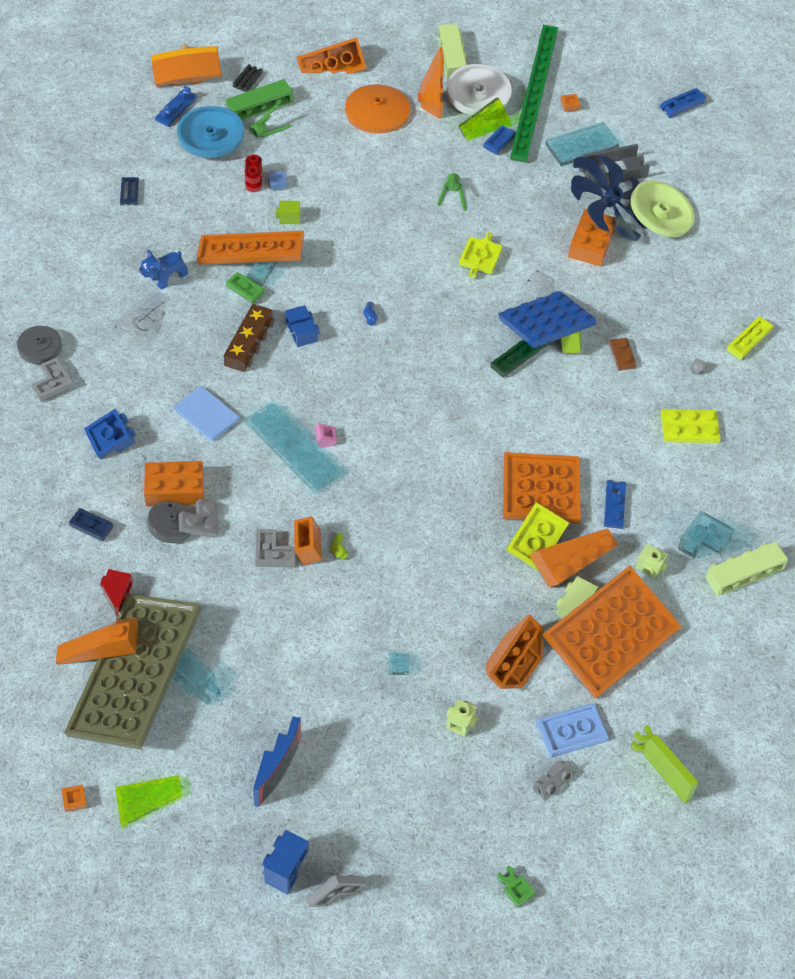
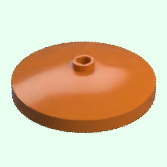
M382 84L366 85L356 89L348 96L345 103V114L349 122L362 131L374 134L389 133L399 129L407 122L410 115V103L407 97L394 87Z

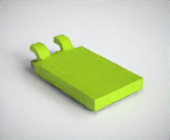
M646 725L643 729L646 735H641L638 731L634 734V738L639 743H643V745L633 741L630 747L635 752L644 753V757L686 804L692 799L699 782L657 734L654 735L651 728Z

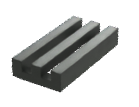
M248 64L233 82V87L248 92L263 73L262 69L259 68L257 70L256 66L252 68Z

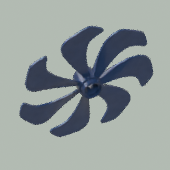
M604 155L597 157L608 169V185L601 168L593 159L589 157L575 158L573 168L585 169L599 184L597 185L590 179L580 175H575L571 180V192L578 201L583 192H590L601 196L600 200L592 202L587 209L589 216L596 226L601 230L609 231L604 220V211L606 207H613L618 233L629 240H639L641 234L630 228L621 216L616 204H619L642 228L648 229L638 220L631 208L620 202L621 199L630 200L632 192L640 182L631 176L632 188L623 193L619 187L623 179V170L612 159Z

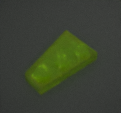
M496 97L458 125L463 137L468 141L483 136L490 131H496L501 125L509 127L513 124L501 100Z
M176 775L115 787L121 829L138 819L146 817L147 814L182 798L180 776Z

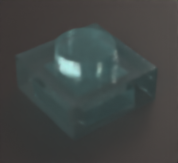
M389 653L388 675H409V653Z

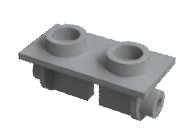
M563 760L557 761L547 771V774L551 776L550 778L543 774L534 782L532 789L537 794L541 792L544 801L553 796L565 782L571 779L573 771L569 760L567 762Z

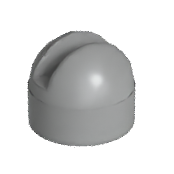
M695 359L691 367L692 372L697 375L702 374L706 370L707 364L701 359Z

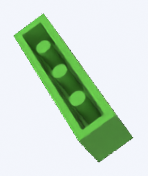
M285 79L225 99L226 108L236 113L241 120L267 112L276 104H278V107L292 103L293 90Z

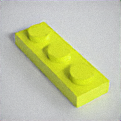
M759 316L728 345L727 351L741 360L772 331L774 325Z

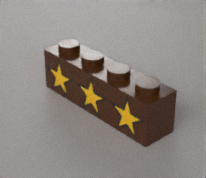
M252 303L223 355L224 366L241 372H245L247 367H251L254 354H258L261 341H265L268 328H272L275 319L273 318L272 309Z

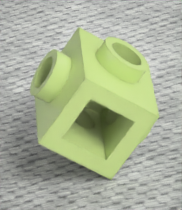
M646 544L638 557L635 568L647 576L657 578L659 573H664L668 566L666 562L668 554L659 548Z
M457 699L455 705H451L448 709L446 729L465 737L469 728H474L478 720V716H476L477 707L468 701Z

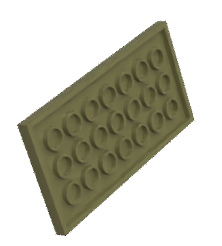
M128 594L116 620L138 618L136 653L97 660L64 731L65 735L77 739L141 750L201 612L200 604Z

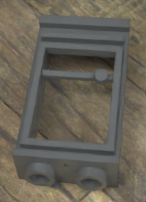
M638 144L582 155V157L593 159L598 165L604 164L597 159L601 155L609 157L614 162L623 161L627 169L623 170L621 182L630 181L631 176L635 179L648 178L650 166L649 164L643 165V155L637 157ZM579 168L586 178L599 185L588 171ZM604 173L606 181L609 185V173Z

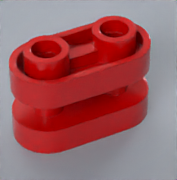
M252 154L245 159V187L250 192H258L262 188L263 180L262 158L259 155Z

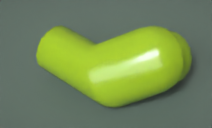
M336 533L330 550L337 558L340 557V559L345 560L349 552L342 545L344 536Z

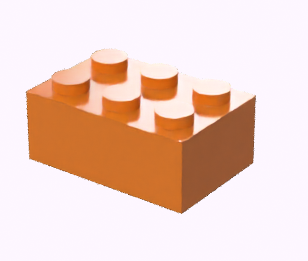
M584 209L570 244L568 258L601 267L615 232V217L604 214V220L609 228L607 232L598 228L589 216L587 209Z
M203 461L145 463L144 497L146 507L154 506L164 501H174L182 505H196L198 499H204Z

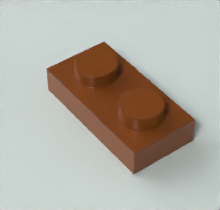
M628 338L610 339L609 344L618 371L636 369V362Z

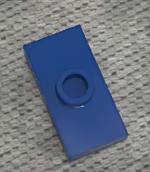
M501 125L485 141L483 148L497 155L515 137V132Z

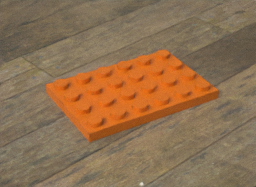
M629 565L542 636L591 695L597 698L682 626Z

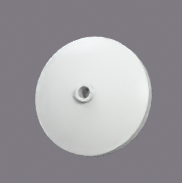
M470 64L460 67L451 74L447 82V97L456 109L468 115L479 117L494 115L502 111L508 105L511 98L512 89L508 78L500 70L488 65Z

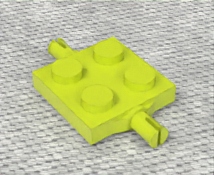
M486 232L484 239L469 237L459 260V265L471 269L468 274L470 278H475L477 271L492 274L503 245L491 241L493 237L492 232L490 234Z

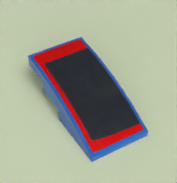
M292 716L287 735L279 733L273 752L264 751L253 787L254 806L259 807L266 800L286 773L301 739V718Z

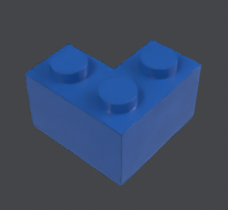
M285 830L282 836L279 835L273 845L274 850L271 854L268 853L262 866H264L265 883L288 895L299 877L298 869L309 851V841Z

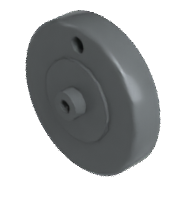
M48 326L28 328L20 334L17 340L18 353L28 363H45L60 354L62 349L61 337L55 329Z
M160 502L154 505L148 513V530L156 539L162 542H182L189 538L191 534L179 532L178 515L181 511L192 512L178 502Z

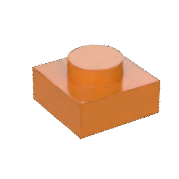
M577 94L561 96L560 101L564 112L580 110L581 104Z
M83 784L61 789L65 812L87 807Z

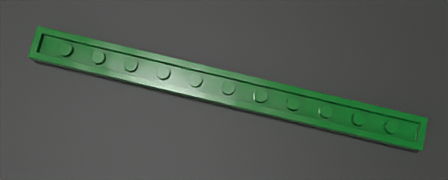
M543 24L510 160L527 162L558 27Z

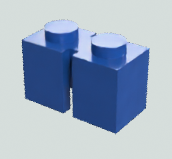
M305 305L285 310V322L290 333L294 332L292 337L297 347L318 342V335L320 334L318 325L313 322L312 312L308 311Z

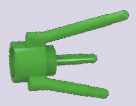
M278 104L273 106L255 124L250 126V131L254 136L264 138L267 135L292 127V125H287L266 132L267 125L265 121L270 118V114L278 107Z
M451 173L447 176V182L444 183L437 205H441L447 188L451 191L458 189L463 210L466 211L460 176L456 173Z

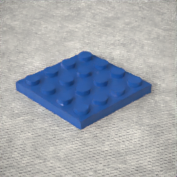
M555 291L550 295L538 297L534 301L522 303L520 306L508 308L498 313L499 319L532 348L597 325L594 316L561 291Z

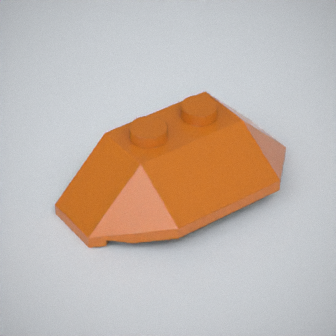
M530 614L505 634L486 662L487 676L500 689L523 688L543 658L542 634L544 628Z

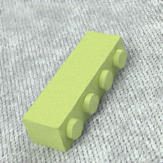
M444 24L438 27V39L440 47H443L444 68L447 79L458 68L469 65L468 62L466 63V52H463L464 41H461L462 32L458 29L457 24Z
M776 542L766 543L756 550H748L736 558L731 557L724 563L713 564L708 569L706 580L716 595L720 596L785 569L788 559Z

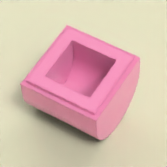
M321 423L316 425L315 432L318 446L321 448L334 446L337 443L335 427Z

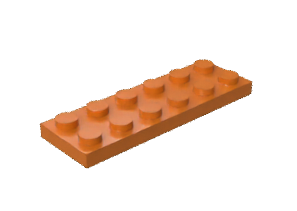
M304 231L201 235L196 260L198 265L301 260L305 235Z

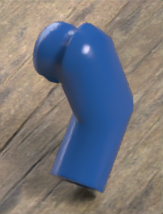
M367 302L363 314L367 319V324L373 326L376 324L378 316L374 311V303Z

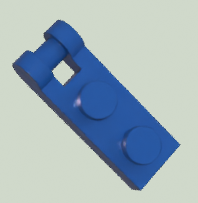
M695 88L662 102L660 109L666 111V115L672 118L676 114L704 103L706 96L698 88Z
M607 480L604 527L623 529L626 482L620 481V483H615L613 480ZM612 490H619V493H612Z

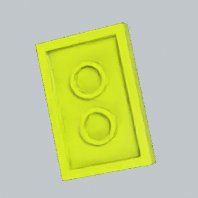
M661 409L664 442L720 443L716 410Z
M536 502L505 551L539 571L529 554L556 545L569 522Z

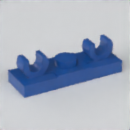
M184 86V89L179 91V94L165 105L163 110H160L159 114L155 117V121L169 127L197 99V95L191 93V88Z

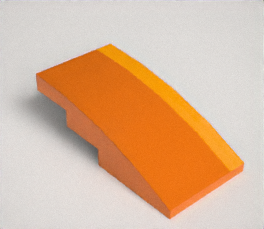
M217 46L186 48L151 55L154 80L157 87L172 83L174 86L188 82L196 84L222 77Z

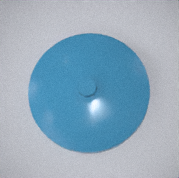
M204 106L189 111L181 118L177 126V135L180 145L187 152L199 157L216 158L225 156L240 146L244 138V126L240 117L233 111L219 106Z

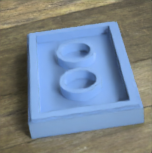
M202 386L174 406V410L212 442L240 421L237 414Z
M594 703L536 719V724L551 758L604 743L610 739Z

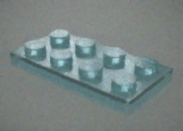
M601 122L548 139L545 145L559 165L564 166L573 163L575 158L582 157L584 154L618 148L620 143L606 124Z

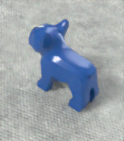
M147 250L148 256L142 261L139 272L144 277H150L152 281L157 280V286L161 290L168 286V278L175 271L180 272V278L188 275V268L181 257V251L177 253L170 252L162 257L155 258L152 252Z

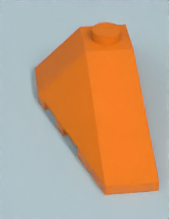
M357 37L296 57L301 73H321V71L355 73L367 69Z
M439 47L420 85V92H417V102H421V108L439 119H442L443 47Z
M138 618L116 620L58 645L56 664L60 665L136 653Z

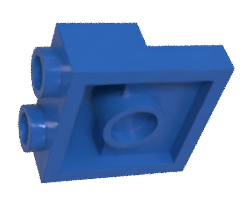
M116 408L84 428L97 457L100 459L116 449L121 452L136 443L133 438L136 436V433L131 426H127L129 422L127 416L124 413H120Z

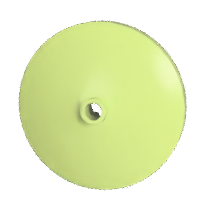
M648 180L638 184L632 192L630 199L632 210L638 220L651 231L665 237H680L685 235L694 223L693 208L687 198L671 185L661 181Z

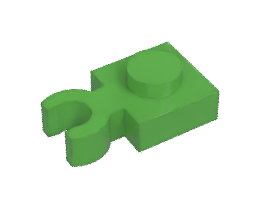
M507 866L506 871L510 876L504 877L499 872L497 878L500 883L507 885L504 887V892L518 908L535 896V891L522 875L516 879L513 868Z

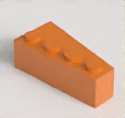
M607 528L530 553L529 556L547 585L553 587L616 547L618 543Z

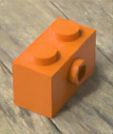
M313 516L294 520L295 553L303 565L321 561V529Z

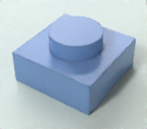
M285 171L268 173L271 190L287 188Z

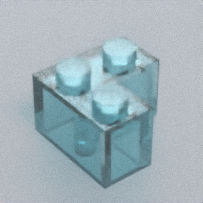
M700 510L682 535L678 550L695 559L703 546H706L721 555L730 543L735 529Z

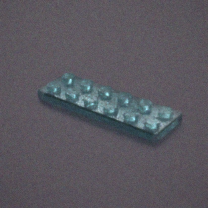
M274 400L244 419L249 428L313 494H316L344 475V471Z

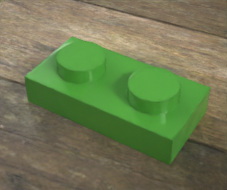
M239 272L226 281V287L251 303L256 302L265 294L264 288Z

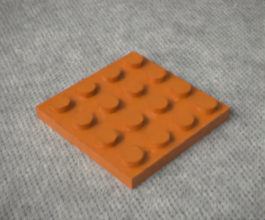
M504 452L503 519L525 520L537 502L565 521L580 524V456Z

